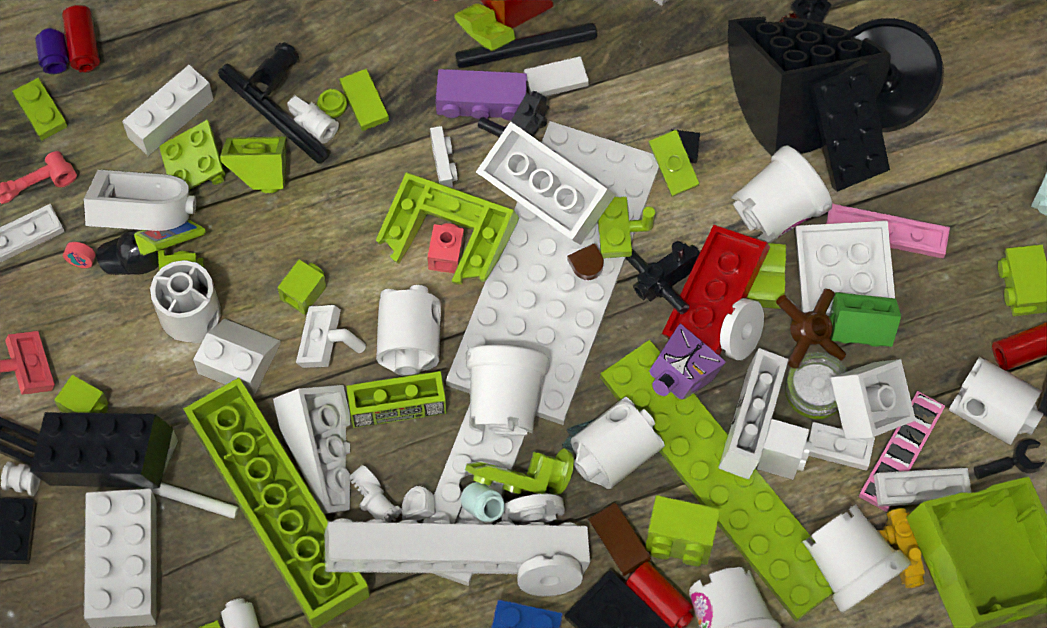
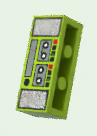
M441 371L346 386L353 428L446 414V401Z

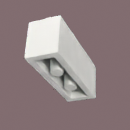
M188 65L122 121L128 138L149 156L214 100L210 84Z

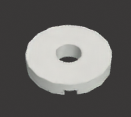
M742 298L734 303L732 308L736 309L732 315L727 314L720 332L721 348L726 350L725 355L735 360H743L752 353L761 337L764 326L763 307L758 301Z
M536 494L514 499L504 504L501 520L502 522H519V525H528L533 522H542L544 524L553 522L556 519L557 513L562 516L565 512L563 498L553 494Z
M561 554L553 555V559L544 560V556H536L524 562L517 571V581L520 589L536 596H555L567 593L578 587L583 579L579 561Z

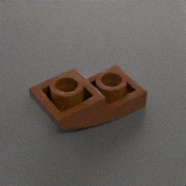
M616 502L588 519L623 576L636 570L645 562L652 560Z

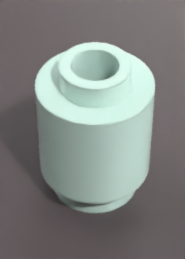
M478 482L471 483L464 489L461 496V504L467 512L484 522L495 521L501 517L504 512V502L498 492Z

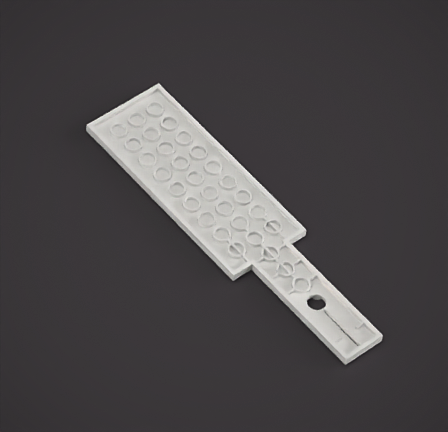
M550 121L541 143L613 192L615 197L627 196L629 220H640L659 171L654 155ZM517 202L514 211L518 215L519 220L498 262L485 281L447 376L446 386L470 393V371L466 367V351L471 347L505 345L537 350L547 355L549 364L547 374L541 379L535 416L564 425L624 265L625 257L603 258V271L600 276L593 280L579 278L567 261V256L594 243L600 251L598 222H596L580 245ZM630 232L631 243L636 232ZM469 405L434 493L435 515L426 517L423 523L431 524L434 521L444 520L450 524L478 521L482 524L492 525L493 521H481L462 507V492L459 484L464 477L473 475L465 470L466 464L482 461L513 470L526 435L494 434L493 430L488 429L489 425H485L484 432L471 429L469 427ZM493 481L491 486L487 485L503 497L505 492L502 489L503 483ZM433 573L469 586L473 576L472 573Z

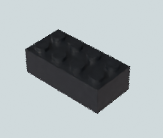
M45 412L30 473L50 486L160 489L174 428L156 414Z

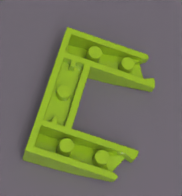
M406 172L376 241L380 245L386 242L394 251L390 257L394 262L400 264L427 214L471 229L473 233L451 282L460 285L463 284V279L480 277V281L485 282L503 253L519 217L514 210Z

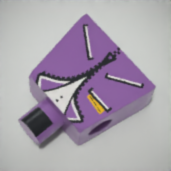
M680 324L649 370L650 375L656 379L652 384L653 389L660 396H667L672 392L676 397L684 400L712 382L726 361Z

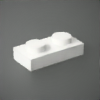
M442 126L430 128L431 144L439 184L453 189L452 181H456L458 178L455 162L449 163L448 155L452 154L450 137H444Z
M813 422L808 441L812 442L809 456L867 471L875 437L845 439L843 429Z

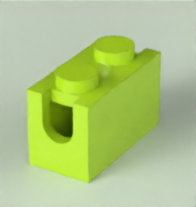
M1043 244L1006 248V258H1001L998 261V273L1000 278H1004L1005 281L1004 299L1006 305L1011 307L1012 316L1047 313V261Z

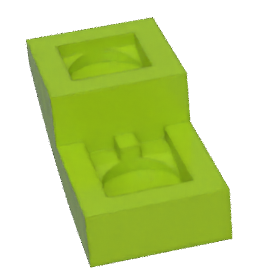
M476 3L454 14L455 20L473 39L491 51L515 40L514 29L497 22L494 10Z

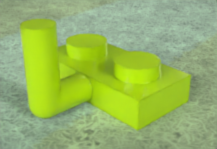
M627 196L614 197L597 221L602 257H631L630 232H647L652 230L655 217L654 208L645 207L642 220H629Z

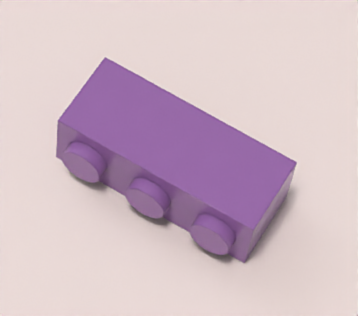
M438 69L436 91L437 115L449 118L473 116L476 119L497 117L511 121L527 93V73Z

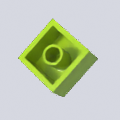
M656 495L645 545L646 551L658 559L666 560L669 557L682 559L684 564L690 566L708 565L720 509Z

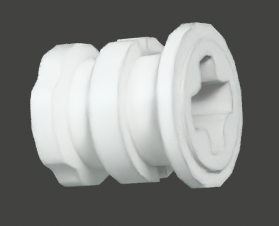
M7 462L1 475V488L3 490L13 488L15 492L21 493L27 490L30 496H34L38 491L41 479L30 473V468L26 464L15 466L14 462Z

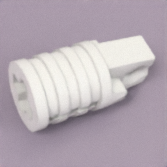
M294 96L287 103L290 113L295 116L294 120L319 142L324 144L334 137L339 123L312 102L308 105L297 96Z

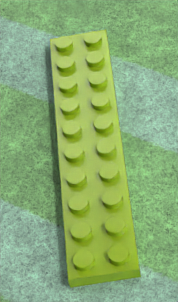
M648 340L600 373V379L618 401L628 397L639 412L644 409L651 415L655 422L652 429L665 444V447L659 451L701 505L720 509L717 525L794 621L797 622L834 594L811 553L803 544V541L808 538L814 544L816 542L756 469H754L749 479L719 469L728 435L694 393L683 400L676 397L672 392L667 396H660L654 391L652 384L656 379L650 375L649 370L660 355V351L651 340Z

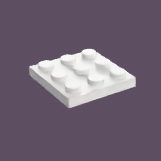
M888 221L800 225L795 227L801 308L804 313L813 312L824 289H830L834 293L895 299ZM833 300L826 312V315L828 316L830 315Z

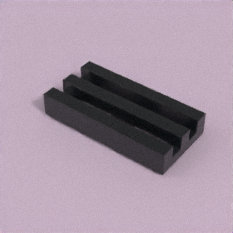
M0 417V439L34 453L35 445L2 432L1 429L4 428L36 443L39 433ZM0 444V454L31 467L33 458Z

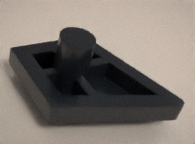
M795 0L790 8L799 19L823 23L832 4L827 0Z

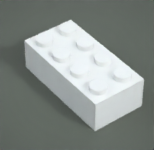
M512 122L506 127L476 171L483 178L580 245L615 197L613 192Z
M151 489L86 493L84 619L90 628L157 625V501Z

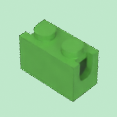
M836 292L829 315L833 327L831 340L845 344L860 343L874 347H892L901 319L897 300L894 298Z

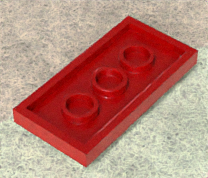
M713 224L680 294V297L689 305V309L686 313L680 314L674 308L662 334L670 339L678 325L681 324L720 356L722 351L720 332L723 321L727 314L732 315L736 309L732 308L734 303L742 298H747L770 249L769 244Z

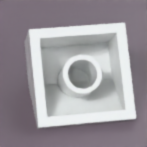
M223 319L207 332L193 361L198 374L225 385L239 377L249 394L255 396L281 342L278 339Z

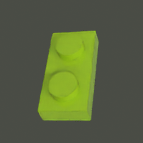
M39 78L12 91L41 141L68 127Z

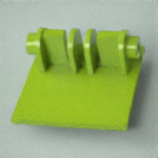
M205 120L159 146L167 175L184 180L189 190L207 180L212 181L214 185L221 184L224 181L225 172L209 120Z

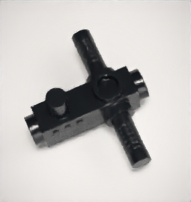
M534 90L531 95L526 93L511 122L534 137L538 127L543 128L547 125V119L544 116L549 109V106L546 105L548 98ZM485 117L480 118L478 121V128L499 138L507 127L501 126Z
M676 241L672 244V252L657 263L647 264L632 249L631 257H625V259L639 272L637 276L638 282L633 285L639 298L642 300L647 298L651 302L656 297H664L680 314L686 313L689 305L672 289V286L691 273L700 251L694 245L688 246L686 243L683 244L680 241Z

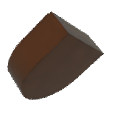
M595 243L567 256V261L576 276L583 280H593L600 276L603 271L604 260Z

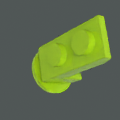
M566 448L561 449L555 458L533 452L527 474L482 461L466 464L465 470L474 475L473 481L489 486L492 485L493 481L503 483L502 489L513 493L521 494L522 489L538 494H545L548 485L550 494L560 495L570 482L574 467V457L572 452Z

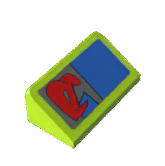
M188 219L187 222L177 228L163 231L142 230L136 232L134 237L140 254L146 255L202 236L206 231L205 228Z

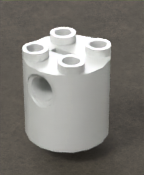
M183 260L172 262L162 267L154 276L150 287L151 300L162 328L175 340L192 343L203 342L207 332L219 323L221 317L220 303L212 278L207 270L198 263Z
M413 285L409 290L385 289L381 291L378 310L376 359L380 365L401 376L418 375L421 371L437 366L439 362L441 303L437 297L428 293L426 286Z
M979 357L964 381L959 394H957L950 406L949 411L1011 445L1017 434L1028 433L1032 435L1044 413L1038 411L1035 403L1042 391Z
M624 397L571 438V445L577 455V458L574 460V466L578 473L586 481L611 489L664 448L663 440L652 429L655 422L651 415L644 409L639 412L633 402L628 397Z

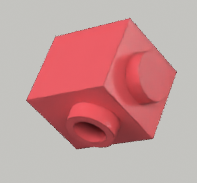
M450 223L434 224L427 257L428 270L455 274L463 253L465 242L464 228H459Z

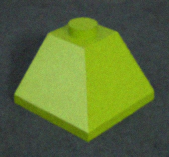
M286 136L226 138L220 155L221 162L250 188L261 190L263 193H275L279 189L284 188L286 181Z

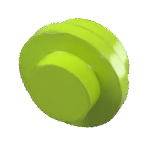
M328 89L319 96L317 106L331 118H336L345 112L347 101L345 96L338 90Z

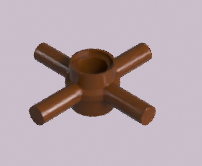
M823 290L813 312L804 313L785 294L777 299L776 304L793 319L790 331L792 338L797 344L787 362L791 368L798 369L810 345L819 344L837 362L845 358L846 352L830 338L832 322L828 315H826V312L835 296L832 290Z

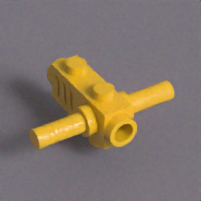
M904 508L894 509L887 513V526H884L883 530H878V532L889 545H892L894 550H900L909 559L911 565L899 574L901 582L905 584L906 588H916L925 584L923 578L925 570L921 559L922 553L918 548L917 541L906 518L910 513H906Z

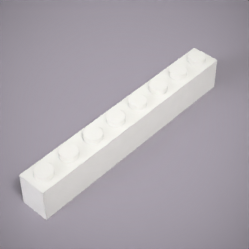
M337 519L334 522H328L325 532V572L518 574V568L527 560L536 556H544V560L553 559V555L556 554L570 556L579 561L583 575L590 564L587 526H577L575 523L547 526L542 522L514 525L512 522L505 521L495 525H488L478 521L450 524L448 521L439 520L429 524L417 523L414 520L385 523V521L379 519L367 522Z

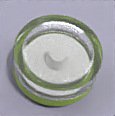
M822 352L805 354L798 369L790 368L785 382V395L788 403L797 413L810 419H825L835 415L839 410L831 377L848 372L847 368L839 359L830 354Z

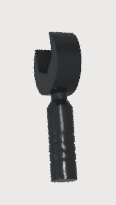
M1032 439L1024 440L1017 445L1013 452V458L1005 457L974 467V474L979 480L1010 470L1014 465L1024 473H1035L1042 468L1045 462L1032 463L1025 454L1027 449L1038 448L1041 443Z

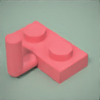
M39 332L8 334L5 342L11 359L0 360V374L2 372L15 371L21 395L52 391L55 384Z

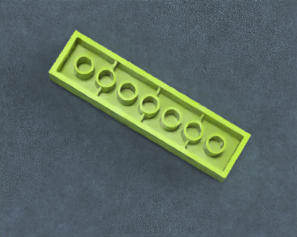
M238 377L183 408L189 424L312 628L324 625L369 598L368 585L360 572H325V532L328 520L241 379Z

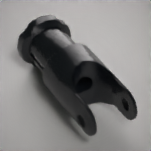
M285 42L278 43L274 54L270 58H266L245 83L243 91H247L256 82L266 84L268 88L260 99L263 102L284 79L286 70L298 62L299 55L295 48Z

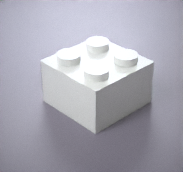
M901 359L873 362L831 377L845 439L874 437L916 421Z

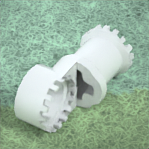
M361 465L348 477L352 484L356 483L354 487L358 486L359 489L357 490L361 491V494L365 497L359 507L363 511L368 510L375 519L383 520L385 523H392L391 520L395 522V518L399 517L402 509L399 506H394L383 495L384 491L380 488L381 485L377 478L368 468Z

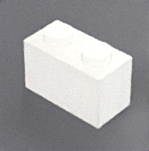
M772 419L757 469L794 480L797 470H804L810 453L812 442L806 441L809 429Z

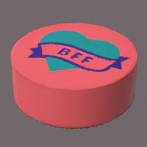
M80 242L68 243L63 253V258L68 263L80 268H90L96 257L91 247Z

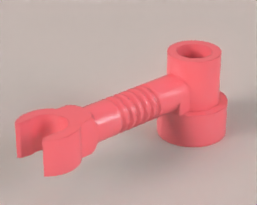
M51 152L45 157L47 165L15 181L1 182L0 203L10 202L20 191L48 177L52 179L57 187L68 186L74 182L77 174L72 165L65 161L61 152Z

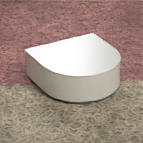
M422 486L413 487L407 492L402 503V520L418 521L435 515V498L432 492Z

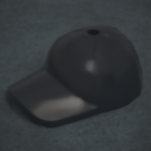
M133 230L123 233L119 238L102 244L96 252V257L101 269L107 274L139 275L146 274L159 267L158 251L146 255L140 254L137 244L134 245L136 242L134 234L142 230Z

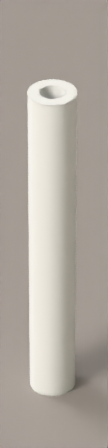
M162 482L160 489L145 488L151 489L154 494L236 519L239 512L238 506Z

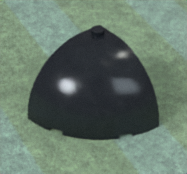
M766 17L740 18L728 21V53L735 93L751 132L771 156L786 145L792 147L800 154L823 147L808 81L863 59L869 65L876 99L885 82L891 54L868 38L862 41L851 37L852 31L818 21L784 17L783 22H766Z

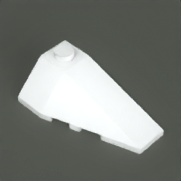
M344 386L300 388L273 398L280 430L323 514L350 510V480L348 478L350 473L346 469V454L350 453V443L346 442V427L350 426V411Z

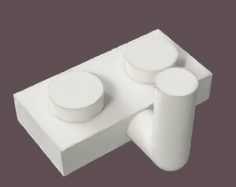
M335 305L309 306L296 363L302 368L328 367L334 342L342 341L357 353H362L365 350L366 344L347 329H337L341 310Z

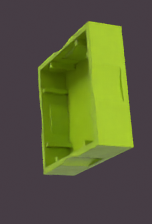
M1029 476L995 484L979 492H961L924 501L906 517L954 628H993L1047 613V514Z

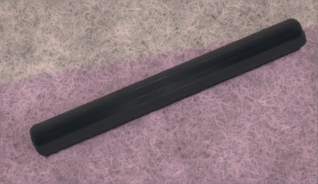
M591 22L517 38L493 51L484 46L457 51L455 53V60L458 68H466L595 40L597 38V29L595 24Z
M224 64L219 69L218 75L221 80L316 163L322 164L329 157L328 149L267 97L261 102L260 99L263 93L252 84L247 91H243L247 79L230 64Z

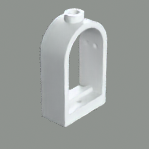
M97 170L84 198L86 226L152 231L174 229L187 222L189 214H195L196 196H190L187 183L175 176Z

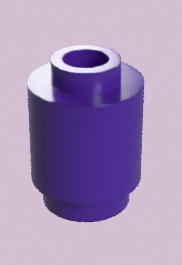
M53 28L42 30L35 37L39 65L47 74L61 73L66 70V64L69 61L65 36L62 32Z

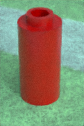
M84 5L70 6L62 12L70 66L79 72H90L100 63L91 9Z
M1047 322L993 342L992 350L999 367L1007 371L1046 356Z
M648 561L642 564L627 580L626 585L671 628H686L695 616L692 614L694 610L693 605Z

